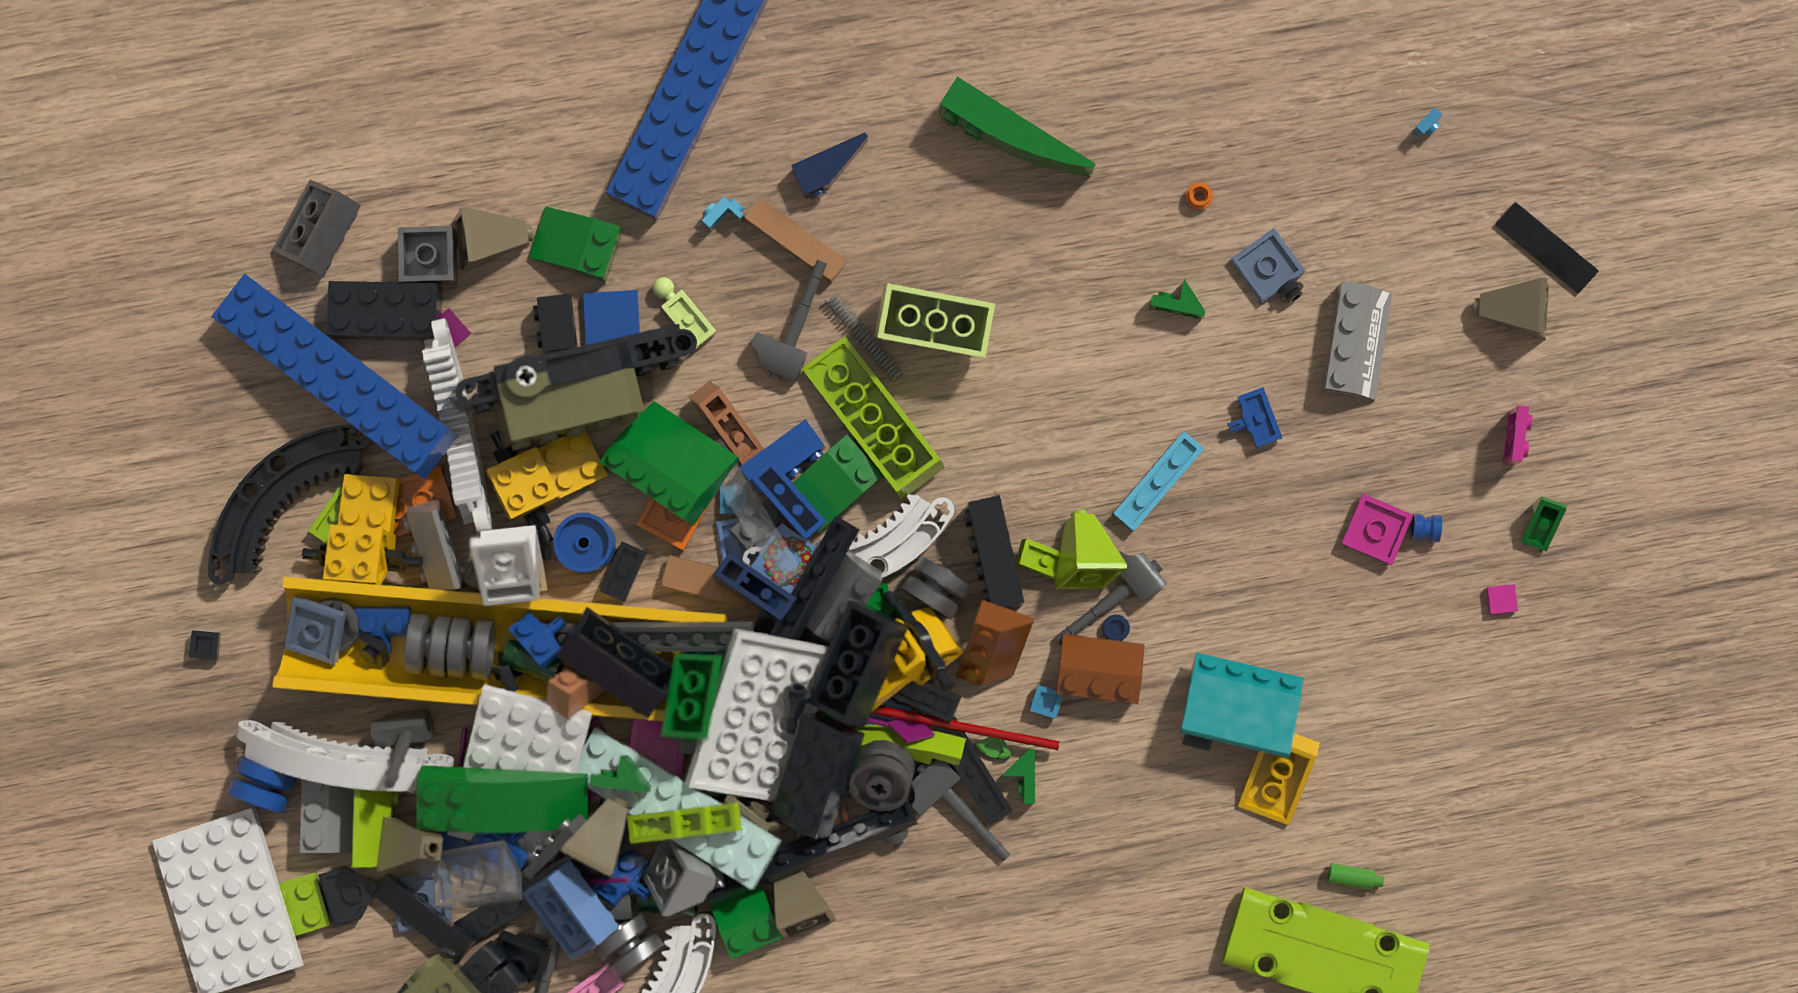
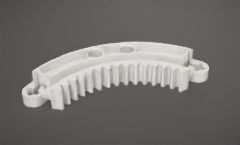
M446 318L431 321L434 338L424 340L425 350H422L424 363H426V370L429 374V380L431 381L432 391L434 392L440 422L458 435L446 451L450 465L449 470L454 501L460 509L464 524L474 522L478 533L480 531L492 530L485 476L471 411L455 409L450 401L452 390L463 380ZM465 390L461 393L462 396H467Z
M907 495V500L910 504L902 503L900 505L903 513L893 512L895 521L889 518L885 519L887 527L884 528L878 524V533L875 534L873 531L868 530L867 539L859 534L858 542L855 543L853 541L848 551L869 564L874 560L882 561L885 564L882 579L900 571L923 554L942 534L954 514V505L949 499L944 497L937 498L930 504L918 495ZM943 503H946L948 505L947 510L950 513L948 516L945 514L941 516L939 522L945 523L940 530L936 523L925 520L929 514L934 519L937 515L935 506H941ZM775 531L769 534L762 549L751 547L746 550L743 555V562L750 566L749 554L761 553ZM816 541L814 546L818 548L820 541Z
M245 720L238 723L237 738L246 743V758L293 777L328 785L378 791H417V778L422 765L453 767L454 764L452 756L446 754L427 755L428 749L418 745L415 746V749L409 747L399 772V779L396 781L394 788L388 789L384 786V781L394 749L390 747L381 749L375 746L373 749L367 745L359 747L357 744L348 746L345 742L337 744L335 740L327 742L326 738L317 739L315 735L308 736L306 732L300 733L299 729L292 730V726H286L285 722H272L271 729L256 721Z
M701 913L693 919L691 926L674 925L665 930L666 934L672 936V938L664 941V944L670 947V949L662 951V955L667 960L659 961L658 965L663 970H656L654 972L658 980H649L648 984L652 989L645 987L642 993H700L706 981L715 949L717 924L712 915ZM702 918H706L707 923L712 924V928L706 931V938L712 935V941L704 940L694 944L695 935L699 938L702 937V930L697 928L696 924L700 923Z

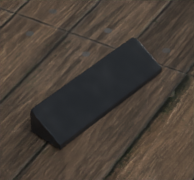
M1514 202L1495 224L1578 294L1599 272L1597 268L1517 202Z
M386 874L374 896L457 963H460L476 941L394 875Z

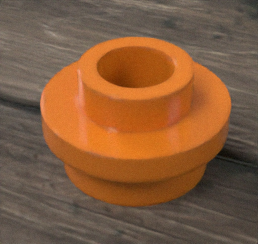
M1194 183L1186 191V201L1193 209H1205L1212 202V190L1205 183ZM1196 192H1201L1204 195L1202 201L1195 200L1194 194Z

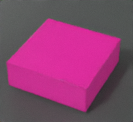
M1515 584L1486 587L1489 614L1518 611Z

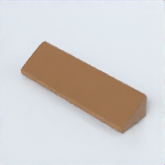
M761 198L744 216L746 222L812 270L817 260L827 263L822 277L830 283L834 281L847 263V260Z
M669 555L661 586L762 611L718 584L714 580L713 575L718 567Z

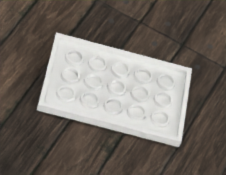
M734 629L717 682L708 740L704 744L697 743L685 784L690 788L774 801L804 714L817 713L818 709L807 703L800 718H798L796 733H786L787 716L783 690L791 684L798 683L804 685L810 691L829 647Z
M484 685L464 767L577 773L592 712L579 710L569 719H566L553 711L551 706L547 705L546 700ZM557 830L527 832L518 842L521 848L531 856L537 848L541 852L545 849L541 844L552 833L556 837L560 833ZM467 832L447 833V835L470 841L473 835L476 834ZM556 854L549 861L554 862Z
M256 807L152 840L198 993H219L304 965Z

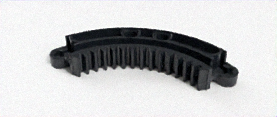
M353 425L324 428L285 443L255 465L233 491L219 517L209 552V579L215 584L227 585L234 579L235 573L255 574V572L261 571L262 567L257 565L256 561L263 560L264 557L258 554V551L266 550V546L261 543V540H269L270 537L265 533V530L274 529L270 523L271 520L279 521L276 512L285 513L286 509L283 504L288 503L292 505V495L300 498L299 489L307 492L310 491L309 483L316 487L319 486V478L324 482H328L329 474L331 477L338 479L339 472L344 476V474L349 475L350 470L352 474L359 475L361 469H363V463L361 462L362 450L370 447L373 440L367 436V439L362 440V444L359 445L357 440L349 439L348 434L358 435L359 430ZM283 457L285 467L283 470L276 472L273 468V463L277 458ZM255 484L258 489L257 494L254 498L248 499L246 489L249 485ZM217 557L230 558L229 562L223 561V569L228 570V575H224L223 580H220V577L215 575V570L220 569V561L214 562V560H217Z

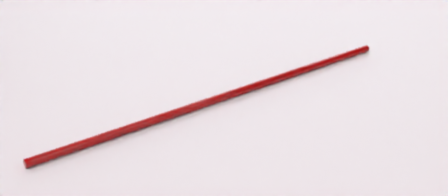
M879 706L871 712V714L996 739L1057 751L1059 749L1060 741L952 720L950 723L930 715Z

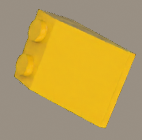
M1294 733L1289 758L1257 751L1238 807L1290 825L1316 760L1320 742Z

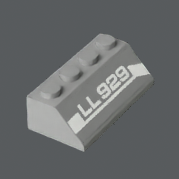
M1345 281L1338 285L1321 392L1376 400L1392 293L1369 285Z

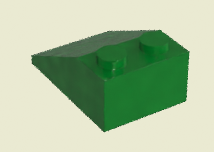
M545 206L529 258L606 282L623 231L620 226Z
M845 435L800 475L793 484L826 520L816 530L819 533L833 521L835 515L841 514L883 475L850 437Z
M763 885L714 905L710 903L720 934L731 959L782 938L777 929L776 917Z

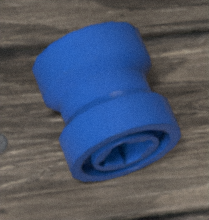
M1414 513L1411 521V540L1421 541L1422 539H1428L1430 542L1439 543L1442 533V516L1432 515L1430 518H1425L1423 514Z

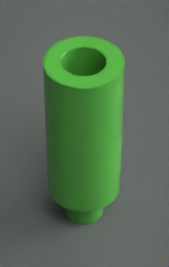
M1331 863L1328 872V883L1372 890L1373 886L1383 887L1384 876L1375 875V870Z

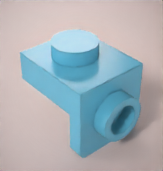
M723 197L716 205L711 203L702 214L704 216L702 222L712 231L729 212L742 222L744 215L741 212L744 208L733 198L728 201Z

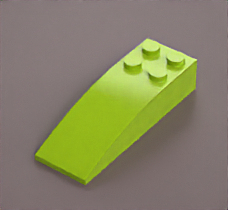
M845 336L801 368L901 500L945 468L936 452Z

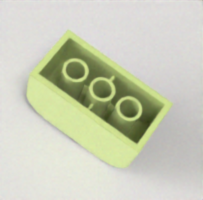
M884 283L874 337L985 358L995 303Z

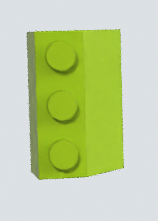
M354 788L352 867L377 866L383 817L399 819V817H395V806L400 804V791Z

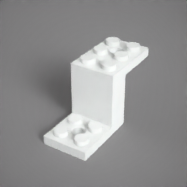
M535 525L480 531V538L471 539V551L484 606L540 600V591H548L547 578Z

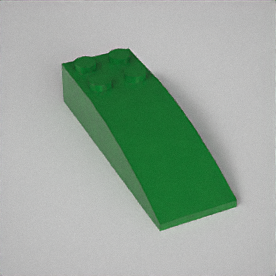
M958 76L940 102L939 114L942 115L941 120L951 127L958 125L965 130L964 134L973 141L978 142L980 139L1011 156L1056 171L1091 177L1094 172L1096 163Z
M422 765L417 778V830L467 833L536 832L556 830L567 818L573 821L579 814L588 820V774Z

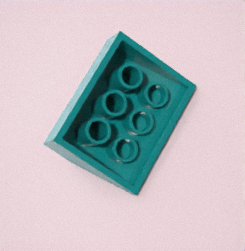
M1196 652L1189 674L1181 733L1289 758L1301 700L1303 677Z

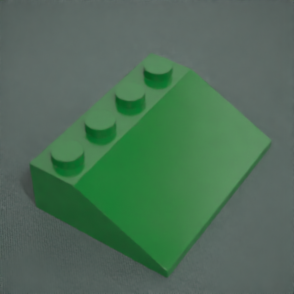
M653 401L638 416L639 419L631 423L613 441L599 463L694 526L739 460V457Z

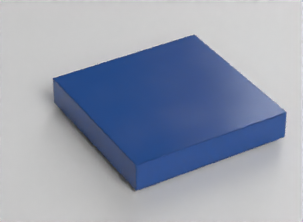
M638 290L583 293L586 345L640 333Z

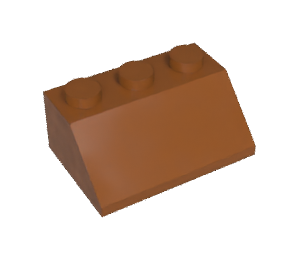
M982 600L956 677L982 686L1014 676L1035 618Z
M1063 634L1056 694L1138 704L1145 644Z

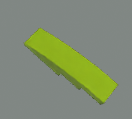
M865 725L864 728L854 726V729L865 733L860 749L869 742L887 740L898 743L906 748L915 761L929 765L932 758L959 766L966 741L965 738L933 731L935 733L934 737L905 743L891 728L879 725Z
M739 802L627 816L630 843L742 830Z

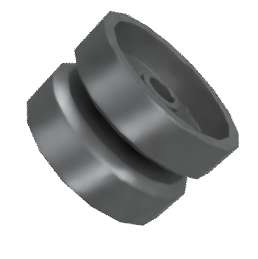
M921 556L914 569L926 581L922 582L915 577H908L901 589L927 607L933 608L938 614L951 620L958 607L956 603L946 597L947 594L959 600H964L971 587L939 563L935 564Z
M412 614L405 644V672L407 674L421 675L426 669L428 662V671L431 676L446 678L448 674L447 649L453 621L452 617L438 616L431 628V620L427 614Z
M455 616L453 618L447 649V671L449 677L464 678L470 666L471 675L474 679L489 680L495 650V621L493 619L479 618L473 630L469 617Z
M875 740L863 745L859 750L849 783L853 797L866 808L876 811H891L901 807L907 800L915 770L912 755L898 743L887 740Z
M642 913L628 923L625 921L606 940L593 949L601 960H607L616 952L620 956L609 964L608 967L615 980L619 979L664 945L657 933H651L640 941L638 936L649 927V923Z

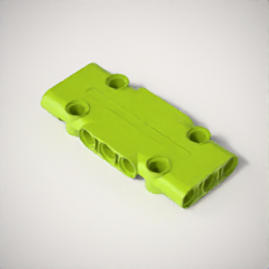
M1244 887L1227 939L1222 964L1268 977L1281 984L1311 993H1365L1371 988L1375 989L1377 993H1417L1430 943L1375 927L1374 924L1312 905L1293 902ZM1279 903H1284L1287 906V914L1283 918H1276L1273 912L1274 907ZM1385 935H1389L1393 940V945L1388 950H1382L1380 947V940ZM1264 956H1269L1272 961V966L1267 971H1261L1258 967L1259 959Z

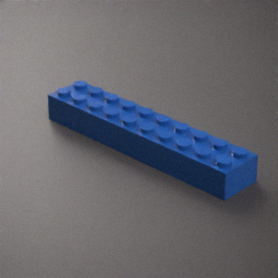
M768 0L702 1L606 191L609 198L656 221L658 220Z
M245 273L211 316L424 479H426L458 437L455 432Z

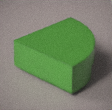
M987 737L975 743L979 750L989 757L1004 759L1012 756L1005 741L1002 739Z

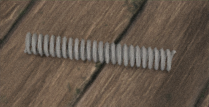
M838 293L828 300L825 299L828 306L834 309L833 312H836V316H839V319L845 322L844 325L847 326V329L853 332L855 339H858V342L864 345L866 352H869V355H872V359L878 362L877 365H881L880 368H883V372L889 375L888 378H892L891 382L904 376V374H900L902 369L897 371L899 366L894 368L897 363L892 364L894 359L889 361L891 356L883 360L888 356V353L883 356L881 355L886 350L878 353L883 346L876 349L880 343H877L875 346L873 345L877 340L870 343L875 337L872 336L868 339L872 333L865 336L869 330L863 332L866 326L860 329L864 323L857 326L861 320L855 322L858 319L857 316L852 319L855 316V313L850 315L853 310L844 314L850 309V307H847L841 311L847 306V303L838 308L844 303V300L836 304L841 300V297L833 301L839 296Z

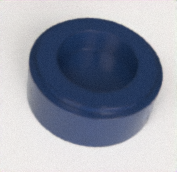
M1117 614L1107 617L1102 625L1103 635L1111 640L1122 641L1128 636L1130 631L1128 620Z

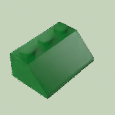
M675 654L661 736L683 743L704 744L708 740L721 656Z

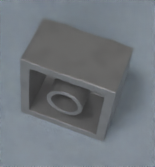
M453 226L398 227L399 282L438 283L439 285L458 284L457 232Z

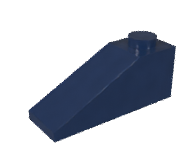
M866 132L791 165L805 199L811 197L814 200L827 194L826 189H829L867 144L868 136Z
M730 552L713 574L714 580L718 584L779 621L783 620L797 600L796 597Z

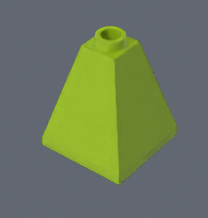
M1086 510L1074 511L1065 522L1054 583L1055 589H1104L1127 569V564L1094 514H1087Z

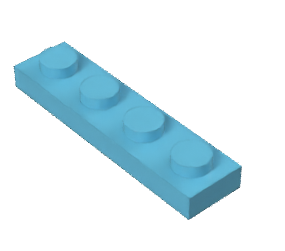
M1183 431L1113 515L1134 532L1205 448Z

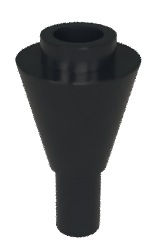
M798 683L791 684L783 690L787 716L785 732L789 734L796 733L798 718H800L811 696L810 691L804 685Z

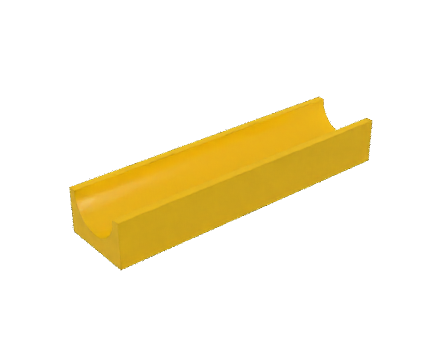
M293 577L283 578V588L287 598V626L291 602L295 596L316 603L324 599L334 598L344 601L353 610L356 606H410L411 616L413 613L428 615L431 620V628L438 616L452 618L455 616L469 617L473 630L479 618L493 619L495 621V650L492 667L498 665V652H504L510 639L518 641L509 631V628L528 612H531L539 622H552L558 616L564 622H575L586 607L609 622H728L729 620L728 616L722 614L548 599L484 606L482 594ZM393 636L390 638L392 652L389 653V661L383 668L375 663L365 661L360 656L358 639L347 650L339 652L338 662L334 665L284 649L279 671L273 679V687L472 705H479L484 685L503 689L504 685L501 679H495L492 671L489 680L474 679L471 675L470 666L464 678L449 677L448 674L446 678L433 677L428 671V662L426 669L421 675L407 674L405 672V644L407 636ZM683 652L654 653L673 665L675 654H682ZM565 664L563 670L569 668L570 666H567ZM523 673L521 682H516L519 690L515 693L547 701L548 685ZM607 690L581 710L592 712V715L663 721L668 693L649 718L636 713L625 702L611 696Z

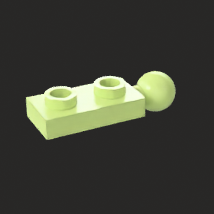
M661 277L654 282L653 293L655 296L667 300L661 306L675 324H679L680 329H687L695 334L697 339L696 349L717 333L683 290L677 294L674 293V284L670 279Z

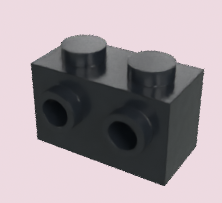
M568 293L537 297V305H533L535 322L540 321L541 332H536L538 348H543V352L549 354L578 347L571 295Z

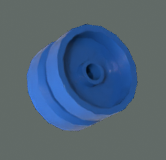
M575 513L566 517L558 525L553 537V549L558 560L566 568L580 574H594L603 570L612 561L616 551V537L612 528L602 518L591 513ZM582 538L589 540L588 547H580L582 544L580 540Z
M240 756L236 771L240 775L249 778L250 781L240 778L231 779L227 793L252 806L284 813L289 799L285 794L276 791L275 788L285 791L293 790L297 777L272 770L245 756Z

